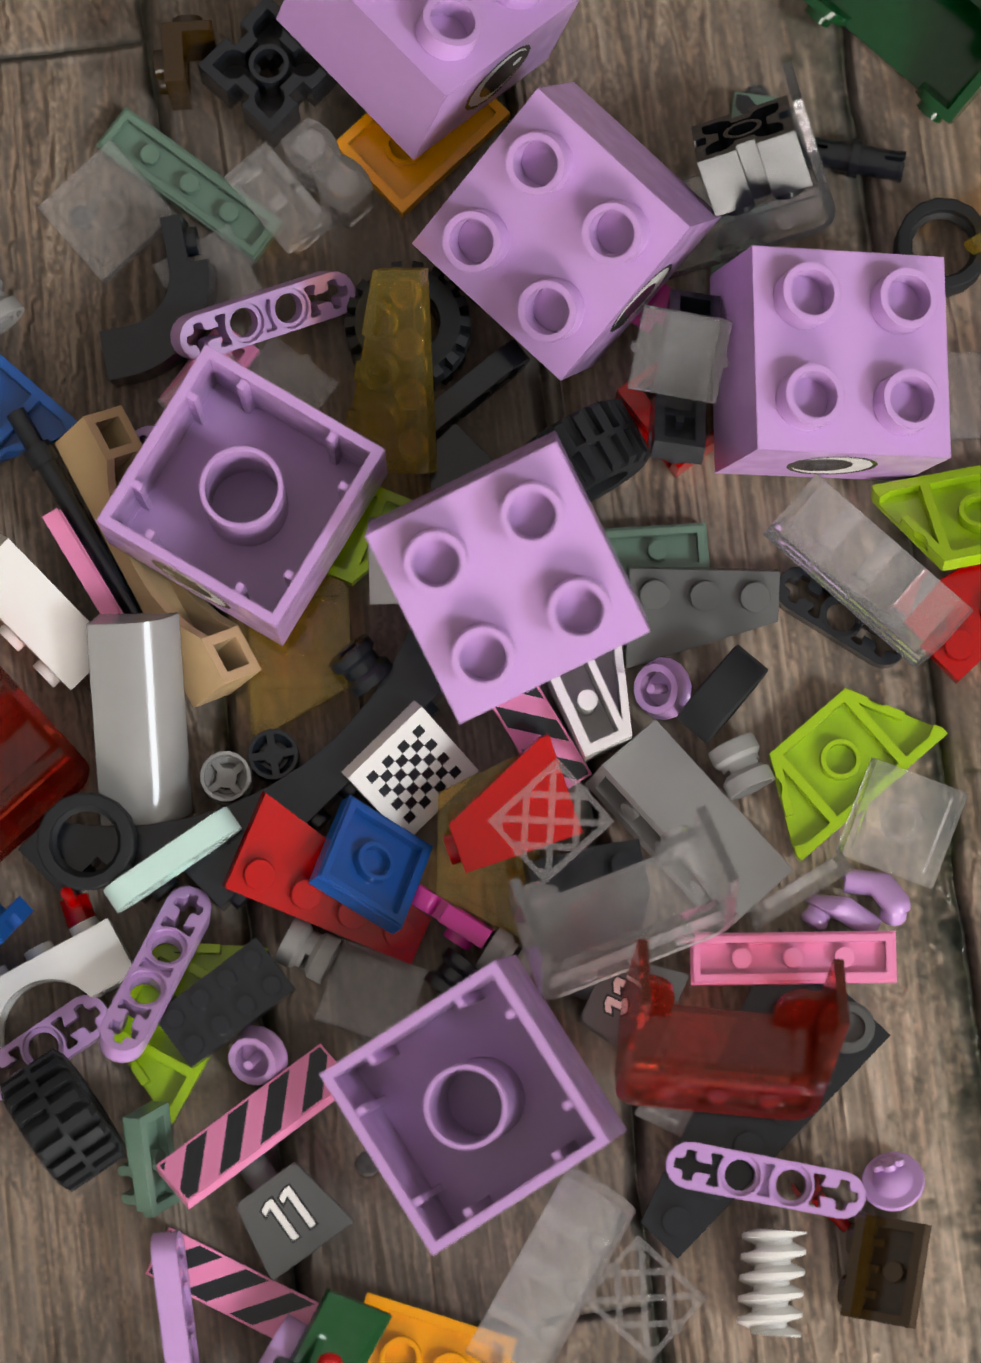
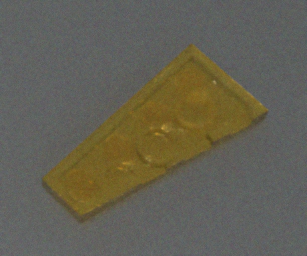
M377 268L372 272L361 333L365 336L361 359L356 361L353 380L357 381L353 406L348 409L345 426L385 449L388 473L430 474L437 471L428 268Z

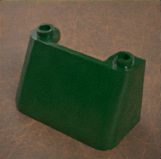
M804 0L808 4L805 12L818 24L825 28H828L831 23L840 27H846L917 88L916 94L921 99L917 107L932 121L938 124L942 120H945L948 124L953 123L980 94L981 0Z

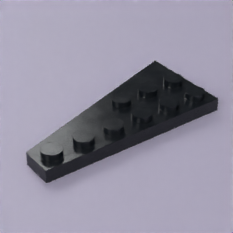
M838 984L751 985L749 993L732 1025L677 1145L682 1142H696L774 1158L891 1035L874 1020V1037L866 1048L852 1054L837 1052L826 1043L823 1037V1019L833 1006L847 1001L856 1002ZM687 1150L684 1158H675L674 1168L682 1170V1179L690 1181L691 1175L696 1172L710 1174L706 1185L716 1187V1169L722 1155L712 1153V1164H706L695 1160V1151ZM743 1160L731 1162L725 1170L727 1184L737 1191L744 1190L754 1179L752 1166ZM664 1170L640 1223L678 1259L735 1198L679 1187L668 1178Z

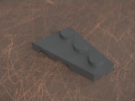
M627 566V577L646 614L650 632L624 644V667L626 669L653 661L659 657H666L778 622L780 571L777 569Z

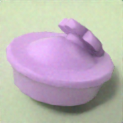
M659 657L649 661L641 668L634 681V695L637 703L646 714L654 719L668 720L677 717L691 698L692 685L689 674L682 664L672 658Z
M250 1025L233 1038L228 1046L231 1070L239 1080L247 1084L265 1085L287 1068L288 1054L283 1041L273 1031L263 1026Z
M887 1152L874 1157L865 1166L861 1177L866 1190V1199L876 1208L890 1212L902 1211L912 1206L921 1197L925 1187V1175L919 1162L910 1155L900 1152Z

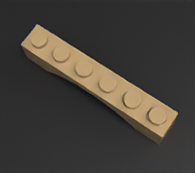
M122 405L83 416L54 443L95 522L143 446ZM102 533L143 613H179L184 691L193 708L230 695L262 670L240 627L236 623L221 615L204 599L109 544Z

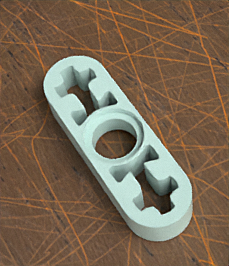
M224 807L114 880L103 892L116 912L120 913L226 843L240 832L242 827L229 808Z

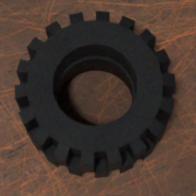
M402 261L392 262V270L383 272L382 268L379 267L371 272L372 279L369 282L362 279L356 286V296L349 298L347 317H345L348 351L351 353L352 362L357 371L362 370L365 380L372 386L377 382L382 385L383 392L391 395L394 394V390H401L404 397H415L414 391L424 389L426 395L435 391L436 384L442 382L446 385L453 379V372L456 369L461 370L465 363V355L469 351L471 343L469 305L465 296L461 297L459 287L451 279L449 281L445 280L444 273L434 266L430 272L424 269V262L413 261L412 268H402ZM398 307H420L428 311L436 319L438 334L434 341L423 350L413 353L397 352L386 346L379 337L378 327L382 319L390 311Z
M621 399L603 400L577 410L544 429L526 443L528 444L556 431L590 502L607 494L630 479L644 467L651 456L650 448Z
M52 1048L0 1083L1 1097L10 1116L43 1166L62 1187L73 1192L125 1157L124 1143L113 1122L81 1074L61 1052Z

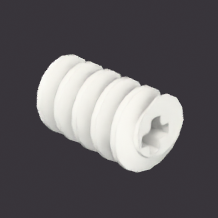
M757 1228L742 1233L741 1239L755 1245L756 1249L741 1253L740 1260L754 1266V1271L740 1274L739 1281L753 1287V1292L739 1295L737 1302L752 1308V1312L736 1317V1323L750 1329L751 1334L801 1337V1332L788 1326L787 1322L802 1318L803 1312L789 1305L788 1302L804 1296V1290L790 1284V1280L805 1276V1269L791 1263V1259L806 1255L807 1249L792 1242V1238L807 1234L808 1232Z

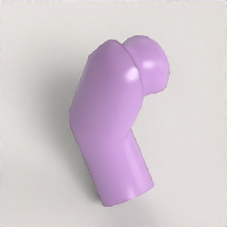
M845 868L843 893L872 896L880 907L881 921L887 925L899 926L906 921L907 912L911 909L910 898L890 874Z
M816 894L806 901L808 907L801 914L802 921L805 924L819 931L826 929L830 918L842 922L853 931H877L881 924V919L853 899L845 896Z

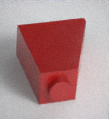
M548 733L538 736L449 821L451 833L442 837L452 865L462 862L465 873H469L583 833Z

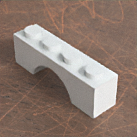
M97 916L90 917L69 929L72 937L55 947L51 940L37 945L24 953L27 962L10 971L6 965L0 966V1049L5 1046L4 1032L8 1014L15 1002L28 990L44 983L62 982L77 986L91 998H100L120 987L133 963V959L110 919L107 918L99 922Z

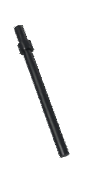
M24 407L13 411L6 417L26 449L23 456L33 472L39 471L123 613L142 614L143 611L122 571L57 464L56 459L59 455L50 440H43Z

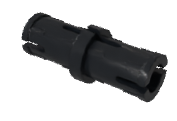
M808 134L805 147L808 166L845 172L846 178L856 179L857 175H863L901 183L906 151L863 145V140L853 138L851 143L816 137Z

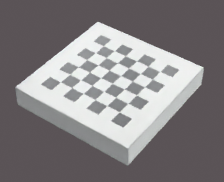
M413 701L341 773L377 812L415 835L479 770L425 709L416 701Z

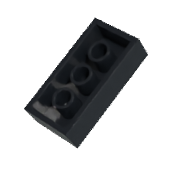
M254 938L171 1001L158 1024L190 1067L194 1069L294 993L296 989L260 941Z

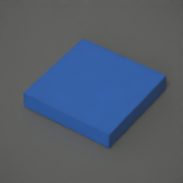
M349 795L340 803L308 883L393 935L403 927L433 846Z

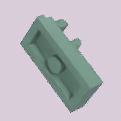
M150 1101L122 1117L124 1127L123 1141L127 1150L128 1162L118 1167V1175L133 1178L134 1188L121 1194L122 1202L128 1205H136L137 1212H143L144 1217L149 1218L155 1217L181 1201L159 1175L156 1168L159 1162L175 1151L169 1103Z

